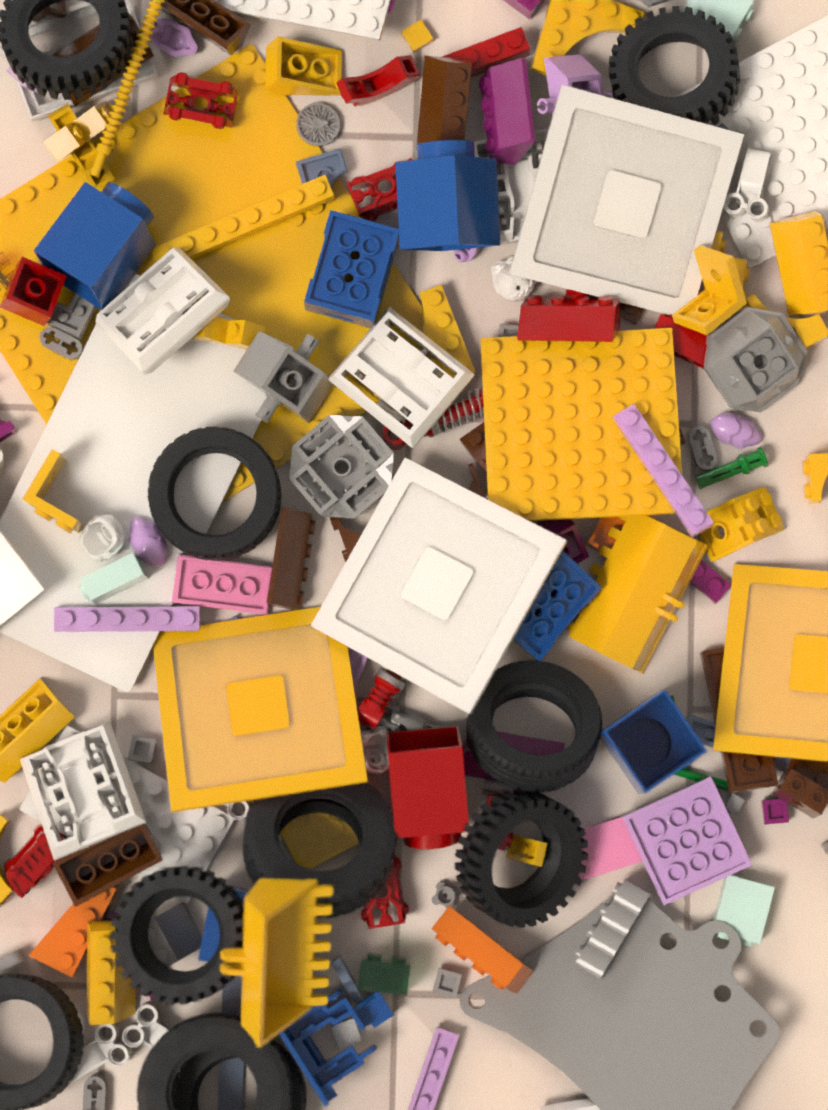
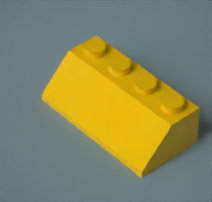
M812 211L770 222L769 226L788 314H812L828 311V242L822 215Z
M41 678L0 715V781L3 783L13 777L22 767L21 758L38 752L75 717Z
M112 921L87 922L86 1015L89 1025L115 1024L134 1015L136 1012V989L129 985L132 982L130 977L124 979L121 975V972L125 970L122 965L117 967L114 960L119 959L117 952L112 953L111 946L115 945V939H110V932L115 931V926L111 925Z

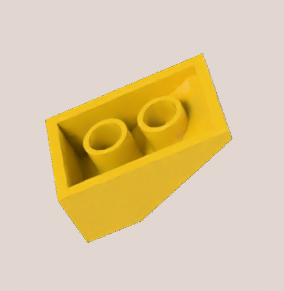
M279 36L266 46L265 91L283 95L340 96V90L336 82L342 77V50Z

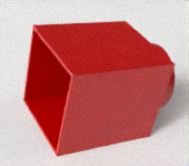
M459 726L386 732L394 827L397 838H403V843L407 847L423 850L439 849L458 843L460 836H462L461 832H466L463 830L466 823L469 825L463 750Z

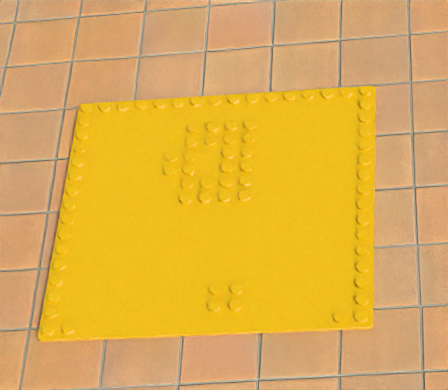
M247 45L195 78L215 83L228 81L238 91L232 128L224 126V129H215L213 124L181 118L178 121L171 120L169 115L163 114L167 96L117 126L119 131H115L116 138L112 139L114 144L110 145L112 151L105 159V163L115 179L111 183L133 194L153 213L154 219L147 228L156 246L302 185L295 161L323 154L319 146L307 144L300 138L296 129L298 114L286 95L265 91L266 64L253 45ZM178 88L173 91L179 97L191 96L185 88ZM224 96L213 99L218 101V105L223 106L226 103L234 102V98ZM199 97L194 101V106L197 110H204L207 108L208 102L205 98ZM178 102L175 105H168V107H176L184 110L189 108L184 107V103ZM217 110L216 113L211 112L214 116L225 117L229 120L231 118L220 110ZM99 137L92 143L95 146V148H97L98 143H101L102 141ZM71 155L0 199V272L8 282L22 256L41 264L33 250L84 182L88 183ZM339 178L333 184L332 192L335 199L331 202L318 205L192 259L230 297L229 304L221 312L222 314L235 320H246L266 327L265 334L292 346L294 351H297L306 334L313 336L320 343L316 346L308 360L328 377L332 375L370 330L367 327L306 311L304 306L309 282L314 277L323 246L324 230L330 210L360 218L351 196ZM354 251L351 253L352 259H359V252ZM152 252L137 270L136 274L142 275L156 263ZM393 263L377 320L390 306L422 332L424 324L423 308ZM347 274L344 277V280L348 283L354 279L351 274ZM1 279L0 305L7 289ZM63 286L57 302L69 307L75 293ZM0 308V352L47 425L79 359L68 360L42 345L40 333L43 329L50 326H42ZM98 308L82 338H76L81 342L83 349L96 325V316L101 311ZM393 325L389 327L417 349L418 344L409 339L405 332L399 331ZM52 333V335L45 336V338L48 340L47 344H50L51 341L57 344L60 343V341L55 338V333ZM392 333V335L395 338V342L398 339V337ZM64 343L63 347L68 349V355H71L72 352H78L75 343L72 346ZM360 371V373L363 375V378L361 380H363L366 377V375ZM349 374L346 378L374 403L379 401L368 387ZM333 385L310 423H307L283 405H279L270 418L269 423L261 420L253 440L264 448L277 469L291 460L292 446L328 415L361 416L367 411ZM243 463L240 464L222 503L255 483L250 471Z

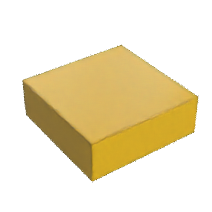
M421 19L401 31L402 36L413 53L433 42L432 35Z

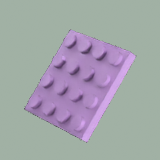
M711 776L622 816L663 905L752 866Z

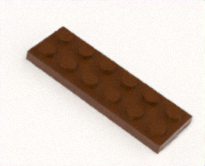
M724 648L701 651L700 653L715 727ZM721 752L729 794L778 785L772 756Z

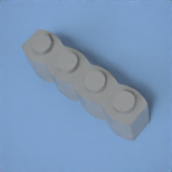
M627 880L616 884L611 893L615 896L610 905L605 903L599 913V916L602 917L598 925H592L587 934V937L590 938L585 947L581 945L574 956L577 959L576 965L601 980L651 897L649 893Z

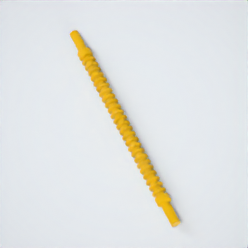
M152 0V2L148 3L150 8L146 9L148 12L147 15H144L146 20L141 22L143 28H139L141 33L137 34L139 39L135 41L136 47H132L134 53L130 54L132 59L128 60L129 66L125 67L127 72L123 73V76H125L124 79H121L123 84L118 86L120 92H116L118 98L114 99L116 104L111 106L113 111L109 112L111 115L110 118H107L109 123L105 124L106 131H102L104 137H100L102 142L98 143L96 148L98 153L90 173L94 177L99 178L106 156H109L112 151L110 147L111 144H114L112 139L116 138L115 131H119L117 125H121L119 120L123 119L121 114L126 111L124 106L128 105L126 102L127 99H130L128 94L133 92L131 87L135 86L133 83L134 80H137L135 75L139 74L138 67H142L140 61H144L142 55L146 54L145 48L149 47L147 42L151 41L149 38L150 35H153L151 30L155 29L154 22H158L156 16H160L158 11L162 9L161 3H164L165 0Z

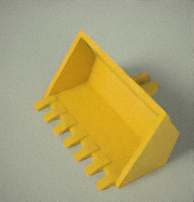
M649 515L621 516L618 518L626 521L622 530L611 527L608 532V536L616 539L612 549L602 545L599 550V554L607 558L603 567L594 563L590 568V572L598 576L596 582L602 589L587 606L585 605L580 610L576 621H571L566 629L570 630L568 637L644 674L670 621L677 622L678 617L674 614L676 609H683L686 605L681 602V599L709 545Z
M260 878L245 897L243 949L228 948L221 950V959L230 962L221 964L220 972L224 975L243 976L241 1025L255 1040L258 1048H261L309 1012L312 1006L327 1005L328 995L313 994V988L328 987L329 978L313 976L314 970L329 969L330 960L314 958V952L330 950V941L315 940V934L331 932V923L316 922V916L330 915L332 913V905L316 903L317 897L332 896L333 886L317 885L316 879Z

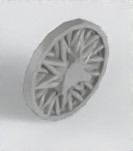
M312 103L305 106L299 112L296 120V129L300 138L307 144L325 146L337 137L340 130V119L337 112L330 106L323 103Z

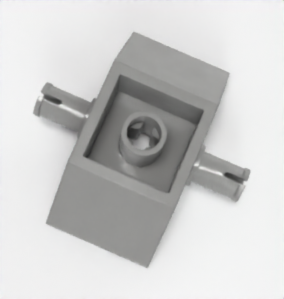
M258 331L233 372L266 394L267 398L255 414L261 420L269 423L277 407L283 405L301 419L310 423L334 384L328 380L329 377L308 360L316 346L320 343L313 336L306 334L297 351H293L284 344Z

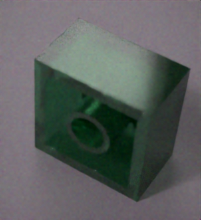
M368 953L367 957L362 956L358 989L407 995L411 963L406 962V957L392 956V959L388 960L382 959V954Z

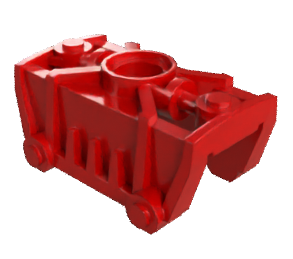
M180 72L169 80L163 114L169 115V118L175 121L185 118L213 124L215 129L221 130L224 129V126L232 128L238 91L228 81L215 83L190 78L187 73ZM171 87L185 88L191 96L179 97L177 93L171 91ZM224 96L234 98V102L226 103L223 106L218 105V101L213 99ZM199 97L205 98L208 102V106L204 110H197L194 106V101ZM178 102L184 103V107L189 108L184 110L176 107H168V105H175ZM217 110H220L231 118L229 120L225 117L214 116L211 112L216 113Z
M395 163L392 167L365 177L357 176L351 182H346L360 218L374 222L378 219V216L398 209ZM384 180L392 184V189L385 193L381 192L378 188L379 183ZM368 186V190H366V191H364V192L361 191V189H364L365 187ZM368 195L371 198L377 196L373 204L359 208L358 204L364 200V197Z
M38 825L33 830L34 834L12 859H7L4 863L7 880L15 893L21 898L30 892L31 886L34 887L54 868L53 863L57 861L52 856L42 825ZM59 832L62 841L68 839Z
M394 855L389 878L385 883L388 887V894L383 898L377 896L374 899L371 898L370 902L363 906L364 910L361 912V919L366 922L368 929L406 923L409 906L404 902L399 872L402 863L396 855ZM389 901L396 906L398 921L396 922L393 921L391 915L387 912V907H390ZM376 903L378 909L382 910L378 925L374 923L372 910Z

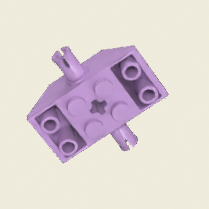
M581 54L544 58L550 98L538 100L537 106H545V108H538L539 113H552L553 116L561 85L605 97H613L612 92H603L601 74Z

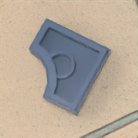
M341 148L295 161L302 184L326 175L332 189L336 180L348 173Z
M341 955L334 958L332 965L353 1002L359 1003L364 997Z

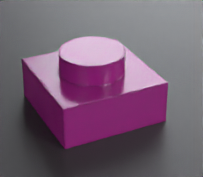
M781 799L761 800L764 825L789 822L788 808L785 801Z

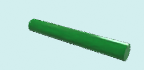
M682 768L674 774L696 782L709 777V775ZM711 776L716 788L729 792L727 781Z

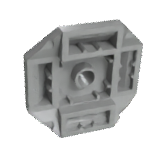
M743 307L707 335L704 370L729 408L762 412L798 385L808 351L783 313ZM760 355L761 363L756 367L754 359Z
M328 415L292 446L289 480L320 516L355 520L385 494L392 481L394 453L363 416ZM340 462H345L349 466L348 471L344 474H339L335 471V466Z

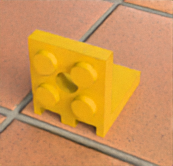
M700 245L694 249V254L705 290L676 311L672 317L674 323L708 335L745 306L747 301L734 257Z
M52 449L22 500L36 508L34 512L49 522L52 518L57 520L55 525L70 534L73 530L79 533L83 527L81 522L43 500L66 462V459L59 452Z
M764 486L735 497L707 511V514L713 521V526L699 533V536L703 543L709 545L706 551L711 562H714L752 543L785 530L772 502V497ZM719 525L725 530L724 537L718 531Z

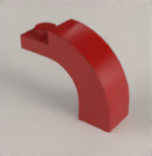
M406 55L395 57L389 63L371 73L357 77L342 78L336 84L345 103H353L354 107L395 93L418 79L421 75L412 56Z

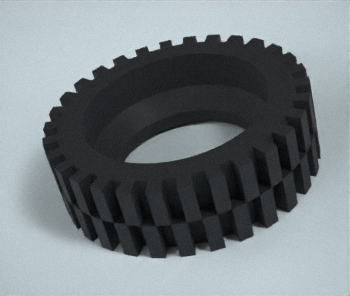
M5 0L3 4L6 10L0 11V19L2 21L0 22V42L13 73L17 75L22 84L25 82L30 90L33 91L36 88L38 94L44 97L48 90L52 99H58L59 93H62L64 100H71V93H76L77 98L80 99L84 98L83 91L89 89L90 94L93 95L97 93L95 86L100 84L102 89L108 87V77L115 81L118 78L116 68L122 72L125 69L124 59H130L131 52L129 48L133 47L132 36H134L124 0H79L92 4L99 15V30L94 41L85 50L68 57H54L41 52L35 47L29 37V25L34 17L49 5L65 0Z
M672 6V13H666V8L663 7L659 8L660 15L654 16L653 11L646 13L647 20L643 21L641 17L635 19L636 27L633 28L629 24L625 28L626 36L620 33L617 38L618 45L614 44L612 47L613 56L609 57L610 68L608 69L614 99L708 124L709 121L714 126L720 122L719 114L725 117L728 113V105L733 106L735 102L734 95H738V84H740L738 53L730 32L725 31V26L721 22L716 25V18L712 15L705 19V12L698 9L696 15H693L691 7H685L684 13H680L679 6ZM672 42H686L703 48L709 58L708 73L696 89L685 95L666 97L655 94L646 88L639 78L638 65L640 59L660 45Z
M513 789V794L509 791L502 792V799L496 795L490 798L491 806L483 803L480 806L483 813L479 815L474 812L470 817L475 822L472 826L466 823L463 830L468 832L467 837L460 836L458 843L463 845V849H456L455 856L461 859V862L455 863V870L461 873L456 875L457 882L462 884L459 887L461 892L466 895L467 901L473 904L475 908L501 924L525 928V924L530 927L536 926V919L542 923L548 921L547 913L554 917L559 913L556 908L558 905L563 908L567 906L568 902L565 900L567 895L572 898L576 894V891L572 889L574 884L580 886L582 882L578 874L579 872L585 873L586 866L581 864L582 860H588V853L582 850L588 847V841L582 838L586 833L584 828L579 826L582 824L581 821L565 805L540 792H525ZM526 821H532L541 831L543 842L547 843L542 867L538 866L534 874L518 886L511 888L496 886L493 883L492 869L500 844L515 827Z
M171 867L144 876L140 882H136L130 887L132 889L130 892L123 895L121 898L124 900L123 903L118 904L115 912H118V916L112 918L111 925L115 926V931L110 932V939H115V945L111 946L112 953L117 952L119 959L114 961L117 967L123 966L125 971L121 972V975L124 979L130 977L132 982L129 985L134 989L141 988L140 994L145 997L153 996V1001L161 1002L164 1000L169 1005L176 1003L185 1005L208 998L232 982L236 977L235 975H224L220 972V965L230 962L222 960L220 955L223 949H243L244 911L241 904L244 902L241 897L236 898L234 895L236 890L232 886L228 887L225 885V879L222 877L217 878L214 876L215 873L202 871V868ZM186 896L200 900L212 910L218 921L220 938L217 950L205 965L195 970L179 971L167 967L157 959L149 944L148 927L152 915L161 904L174 897Z

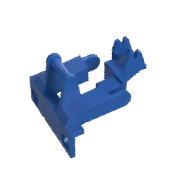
M338 989L328 996V1003L337 999L343 993L342 990ZM379 990L369 994L353 1007L346 996L330 1007H327V1005L312 1006L309 1012L279 1033L325 1107L329 1105V1101L338 1096L332 1085L365 1064L363 1058L377 1050L378 1047L374 1044L358 1054L351 1044L332 1058L324 1059L310 1035L329 1022L335 1026L350 1015L361 1031L370 1024L374 1028L394 1016Z

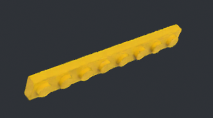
M326 175L320 176L156 246L152 250L154 260L157 262L172 248H180L190 259H194L333 200L335 196Z

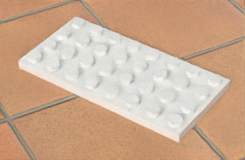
M67 725L57 742L81 732ZM101 744L109 770L113 773L115 770L111 758L108 755L106 746ZM123 756L143 811L146 825L163 861L136 875L143 878L155 871L179 866L202 868V871H207L235 819L214 806L172 813L168 781ZM43 767L39 776L48 800L51 799L47 789L50 785ZM115 778L113 780L126 815L129 813L125 802L126 798L122 794L118 778ZM29 791L19 810L41 822L31 791ZM53 804L49 807L58 831L67 836L59 813L54 809ZM180 896L176 898L188 904L192 897Z

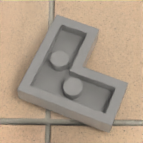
M75 294L69 307L59 302L56 303L53 314L46 325L81 339L97 307Z

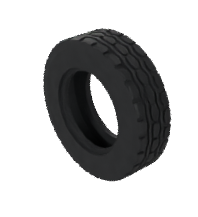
M369 782L253 800L254 803H251L245 820L243 858L246 864L245 868L254 886L260 878L316 879L317 885L333 886L332 896L317 897L316 904L332 905V913L330 915L316 916V918L320 919L322 917H339L342 914L346 915L354 912L357 908L360 909L369 903L370 899H374L382 890L392 869L397 834L390 806L385 798H382V794L374 786H371ZM310 813H324L333 815L347 823L355 832L360 849L350 862L340 868L327 871L311 870L298 865L287 856L280 844L279 835L289 822L299 816Z
M228 1013L197 1015L176 1024L168 1030L147 1054L137 1082L138 1110H179L175 1101L174 1086L181 1066L198 1053L217 1050L235 1055L252 1072L257 1087V1100L254 1110H291L293 1097L290 1066L279 1044L274 1039H271L261 1048H258L255 1040L241 1025V1016Z

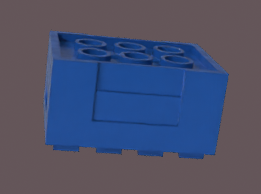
M330 210L313 279H310L305 296V310L371 329L378 317L398 247L399 229ZM354 251L360 253V257L357 260L351 258V253ZM347 274H351L354 278L350 283L344 280Z
M562 550L512 640L540 662L553 647L554 641L580 610L591 602L602 587Z

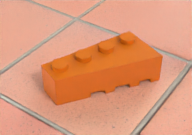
M114 886L77 907L72 904L28 956L71 978L74 977L87 953V922L104 920L119 888Z
M451 906L447 907L431 928L437 933L435 938L445 946L450 943L456 948L453 953L464 961L467 958L474 963L472 968L481 975L489 974L492 977L490 982L501 991L505 987L517 994L534 972Z

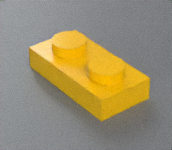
M513 835L511 846L507 849L506 858L542 867L547 843Z

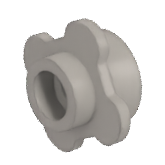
M444 882L437 883V891L432 897V903L434 905H443L446 909L448 906L454 908L455 896L459 894L458 888L456 886H446ZM444 893L448 895L447 898L443 897Z

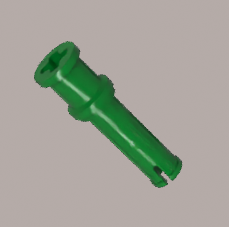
M758 447L757 451L747 455H738L736 457L737 460L695 475L700 490L740 473L747 475L751 470L761 466L768 467V461L762 447Z

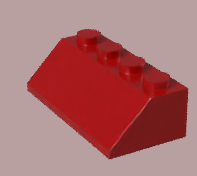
M539 295L529 296L525 298L521 305L517 339L519 341L613 342L620 329V299H613L611 296H602L598 299H589L588 296H577L575 299H565V296L560 295L551 298H542Z

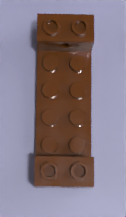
M791 758L772 794L811 818L822 815L828 804V762Z

